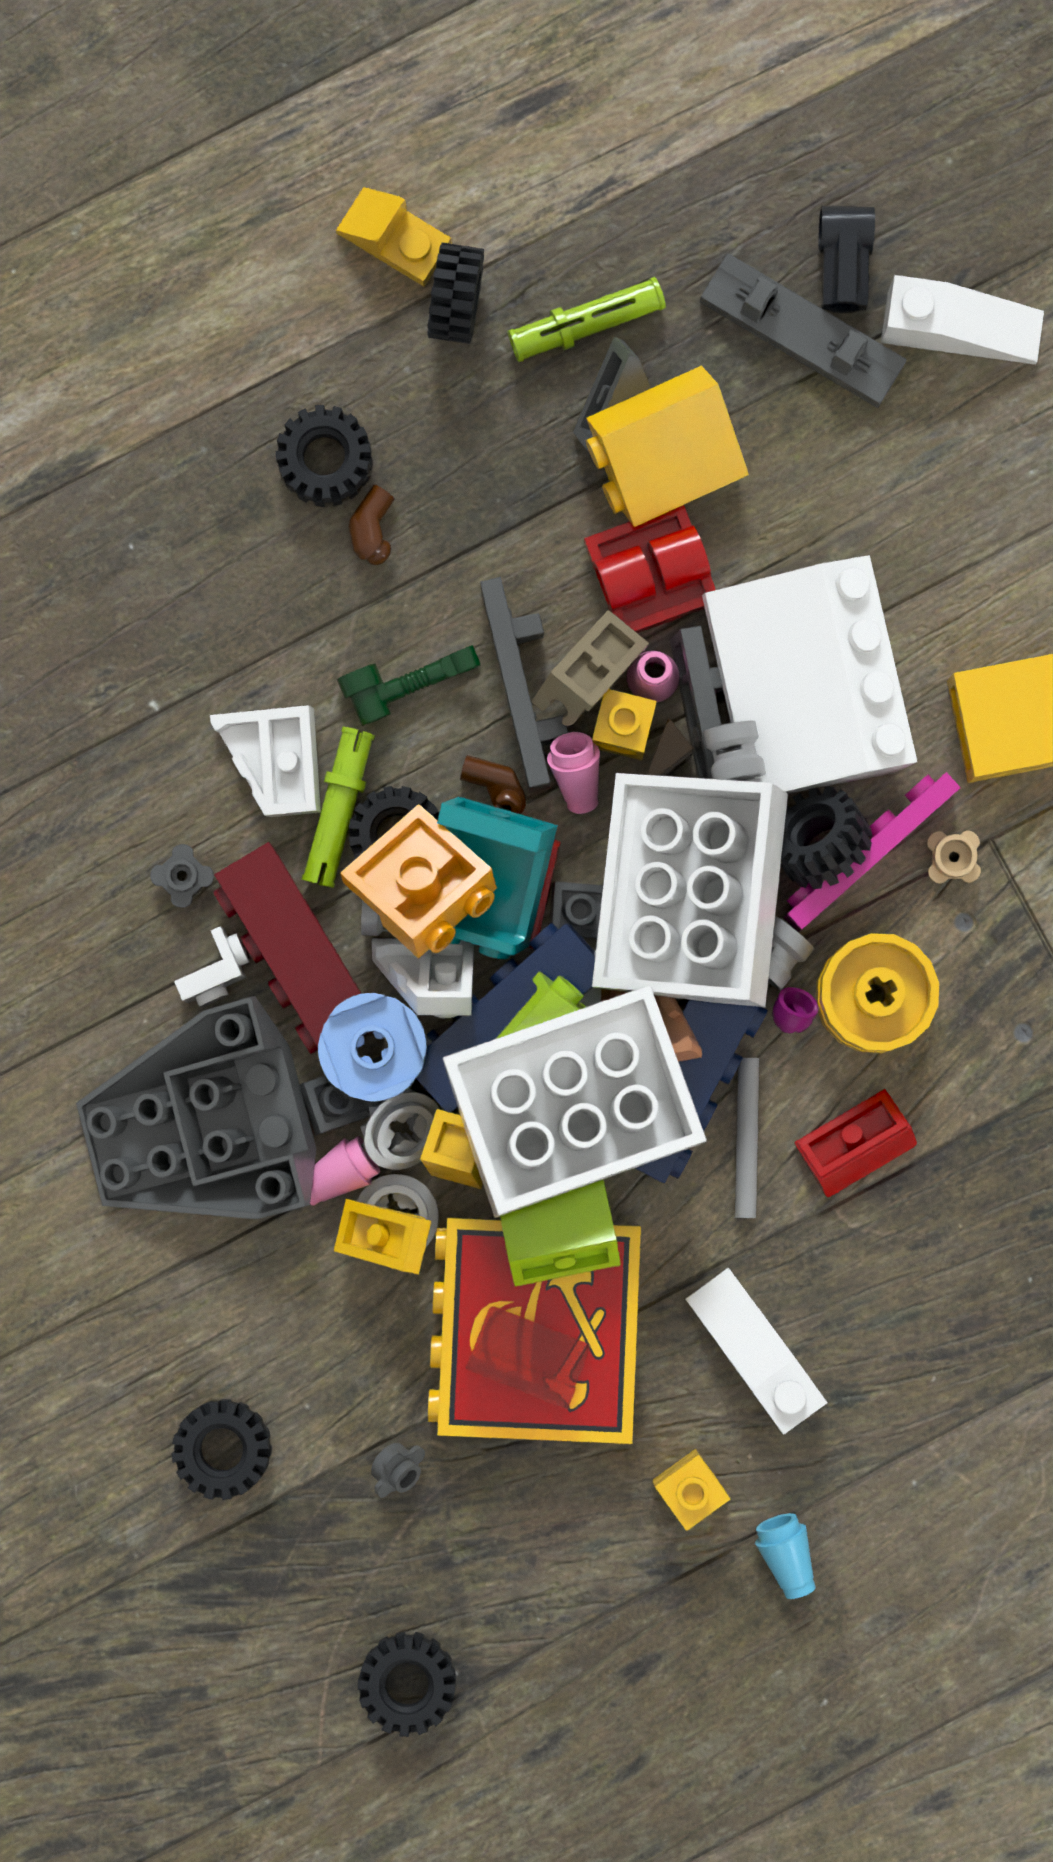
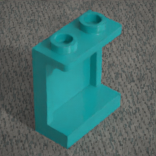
M456 797L443 802L437 824L446 826L454 836L492 868L497 888L493 892L495 895L494 901L484 914L477 918H472L468 914L454 927L456 932L450 944H459L463 940L479 945L478 951L483 955L497 959H509L510 955H515L529 947L558 825L463 797Z

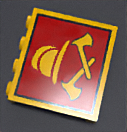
M448 1217L447 1228H437L435 1260H445L444 1282L434 1281L433 1314H443L442 1336L432 1335L430 1368H440L439 1390L429 1389L428 1422H438L437 1435L632 1444L641 1240L640 1225H613L621 1265L516 1287L514 1286L501 1220Z

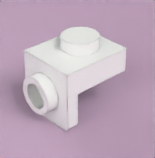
M221 926L211 930V933L223 960L174 981L182 1001L190 1003L196 1000L199 1007L207 1006L229 995L226 986L246 978L242 965L250 961L237 933L228 937L226 930Z

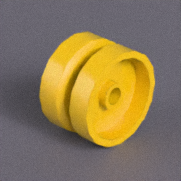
M871 933L849 941L825 962L816 981L815 1000L819 1007L818 1013L823 1026L839 1043L858 1052L884 1053L912 1043L930 1026L939 1005V981L932 962L916 944L895 934ZM870 985H878L883 989L884 999L882 1002L877 1001L870 1004L867 1000L865 993L872 990Z

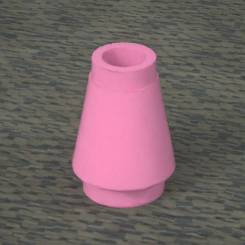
M643 652L628 668V686L635 696L657 702L664 701L678 687V667L674 660L663 652ZM656 663L664 667L663 675L658 678L648 676L644 669L647 664L653 667Z
M580 732L563 734L552 742L547 762L567 803L568 810L576 814L588 813L598 805L600 750L587 734Z
M357 1136L351 1141L344 1138L314 1165L310 1200L312 1206L321 1201L324 1202L371 1185V1178L380 1173L379 1165L371 1160L361 1146L364 1143L361 1137Z

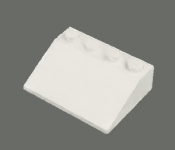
M870 555L821 563L707 592L702 595L730 722H756L759 737L754 744L757 755L763 758L766 774L746 781L773 783L788 794L815 787L820 788L892 774L917 763Z
M616 773L592 987L632 992L650 985L653 994L656 996L765 1007L788 794L775 784L765 782Z
M650 985L443 1057L476 1166L495 1218L698 1146L707 1141Z

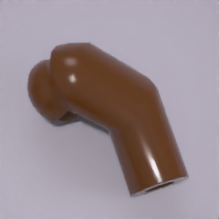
M375 484L351 516L349 531L355 554L361 560L366 559L371 565H380L390 556L391 545L388 541L383 540L379 522L395 498Z
M470 755L466 756L460 780L486 787L494 807L521 814L526 807V794L515 771L509 766Z

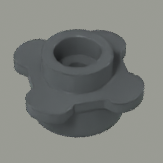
M180 844L173 848L172 856L163 865H156L152 868L150 878L154 885L162 886L171 895L173 905L185 908L191 905L193 896L197 895L203 887L212 885L214 872L212 868L202 866L195 859L194 851L189 845ZM180 871L187 873L186 880H178L177 875Z
M393 1443L385 1447L377 1455L371 1468L372 1476L378 1481L374 1488L375 1493L380 1498H384L393 1491L403 1493L410 1490L420 1477L421 1469L418 1465L424 1459L425 1450L419 1445L408 1450L400 1443Z

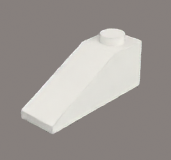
M895 275L887 294L881 343L1036 365L1044 311L948 282Z
M729 1268L685 1298L783 1435L827 1404V1401Z

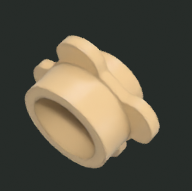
M941 831L933 833L927 840V847L932 851V865L928 869L930 879L938 884L946 882L947 879H962L965 883H972L977 880L981 873V868L976 863L978 856L977 848L980 845L979 837L972 831H964L961 835L953 834L949 836ZM955 852L958 854L959 859L957 862L950 861V853Z

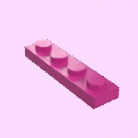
M947 772L936 782L929 774L926 775L905 794V797L911 802L907 808L898 816H895L888 809L870 825L872 831V839L870 841L872 845L870 850H861L866 857L862 865L853 862L850 866L854 873L848 878L843 872L838 874L839 883L830 886L825 880L820 889H813L809 883L806 888L801 887L786 900L793 909L784 919L797 932H800L961 787Z

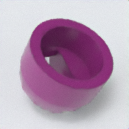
M788 987L780 991L773 1005L772 1017L775 1025L783 1033H801L812 1024L819 1007L815 998L808 992L799 988Z

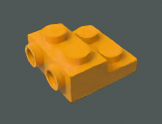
M419 804L340 873L343 883L380 916L382 926L418 959L428 950L438 953L445 949L455 936L456 930L454 927L468 914L472 918H477L484 914L492 905L495 898L493 892L497 889L492 868L447 828L437 824V820Z

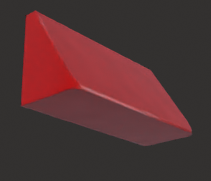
M883 1089L795 1141L794 1144L825 1196L831 1197L917 1145V1141L912 1127L886 1089Z

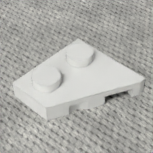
M307 705L210 715L213 728L216 732L220 733L233 756L232 760L241 776L246 778L252 788V795L265 816L279 817L321 813L313 707Z
M372 938V961L417 1015H433L438 1018H452L457 1015L471 1016L474 944L461 940L459 944H449L438 953L428 950L418 959L398 939Z

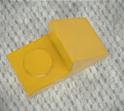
M365 187L362 188L336 229L338 235L425 287L435 271L441 243L452 244L451 237L408 212L406 200L402 197Z
M346 1199L334 1251L400 1271L419 1274L431 1221L426 1220L422 1216Z

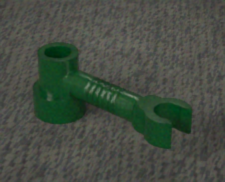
M471 645L427 664L423 668L415 669L414 672L411 671L409 674L406 673L404 676L401 675L399 678L396 677L387 682H383L376 663L352 671L338 678L337 682L344 698L351 699L361 725L365 726L389 716L391 713L387 704L410 695V693H415V691L429 687V685L437 684L475 669L481 663L474 646Z

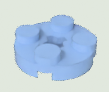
M377 993L359 994L346 999L336 1006L325 1022L318 1042L319 1061L328 1080L348 1096L370 1102L392 1099L409 1089L416 1078L422 1073L427 1053L425 1030L417 1015L396 998ZM368 1032H373L377 1039L386 1038L388 1042V1048L381 1051L383 1059L380 1062L373 1063L370 1056L360 1057L358 1054V1048L365 1044L363 1035Z

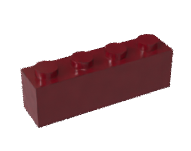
M267 842L214 874L221 887L214 890L213 893L228 918L236 914L239 915L248 930L247 933L240 936L242 942L256 964L264 959L266 960L275 975V978L267 983L283 1009L293 1005L303 1022L296 1026L295 1030L309 1053L313 1054L318 1051V1042L323 1026L335 1007L346 999L362 993L275 848L270 842Z

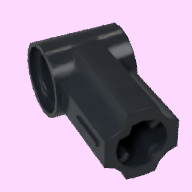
M821 206L818 250L819 253H823L822 309L829 310L833 313H853L865 311L868 307L869 255H872L875 236L874 207Z

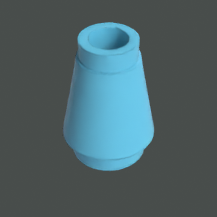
M792 1513L774 1516L760 1523L756 1527L759 1538L755 1541V1545L780 1588L783 1589L785 1597L787 1599H796L813 1592L816 1586L813 1580L814 1576L806 1526L800 1524L797 1516Z

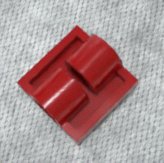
M684 505L636 527L631 522H627L584 538L586 550L609 611L636 633L705 609L702 595L716 590L711 578V569L704 546L695 526L691 525Z

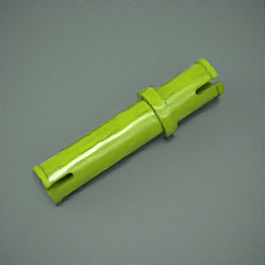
M652 277L643 283L602 296L565 311L561 307L550 310L549 317L517 329H510L507 333L517 361L522 362L526 358L559 346L563 350L572 348L575 345L574 341L611 327H616L648 313L663 310L666 308V304L657 279ZM628 303H632L631 305L622 307V308H620V309H617V310H614V311H612V312L603 314V315H601V316H598V317H595V318L592 317V316L598 315V314H600V313L609 311V310H611V309L620 307V306H622V305H625V304H628ZM581 322V323L576 324V325H573V326H571V327L569 326V327L564 328L565 326L571 325V324H573V323ZM561 329L560 331L554 332V333H552V334H549V335H546V336H543V337L541 336V335L546 334V333H549V332H551V331H554V330L556 331V330Z
M342 727V735L332 772L327 771L324 778L328 788L305 872L301 878L303 881L317 884L323 863L324 866L318 885L333 889L358 792L364 793L367 783L362 781L372 741L375 739V735L371 733L360 732L355 751H353L358 730L349 727Z

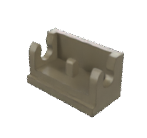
M607 610L550 672L531 703L541 711H544L555 700H558L565 705L568 711L562 719L563 725L569 726L574 724L584 710L589 712L646 649L649 643L611 611Z

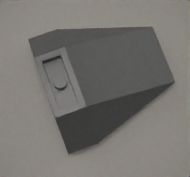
M255 996L202 1011L76 1103L102 1206L261 1219L310 1205L316 1145L289 1044Z

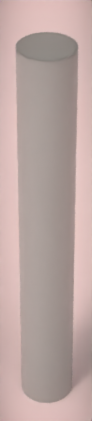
M743 1058L738 1067L735 1218H756L759 1058Z

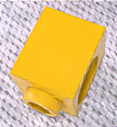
M609 689L602 698L592 738L593 743L598 746L599 750L642 760L657 701Z
M436 1109L420 1160L431 1176L482 1189L483 1183L461 1115Z
M696 1449L653 1479L655 1488L686 1531L730 1500L728 1493Z

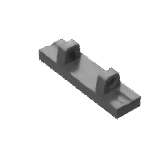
M729 253L723 259L700 297V303L876 408H879L907 361L904 357ZM772 297L774 299L763 318H761L768 300Z
M501 577L480 581L481 593L529 792L533 793L549 789L550 779L545 762L544 746L552 744L557 737L569 732L567 726L562 723L564 716L535 721L537 717L536 713L533 712L520 659V646H517L544 638L542 620L539 613L517 618L512 617L511 609L507 605Z
M697 626L680 629L670 639L674 662L679 670V688L690 742L694 748L692 752L697 777L712 779L710 768L714 764L712 751L708 750L705 746L703 732L707 729L721 726L715 694L724 691L719 668L709 667L702 628Z

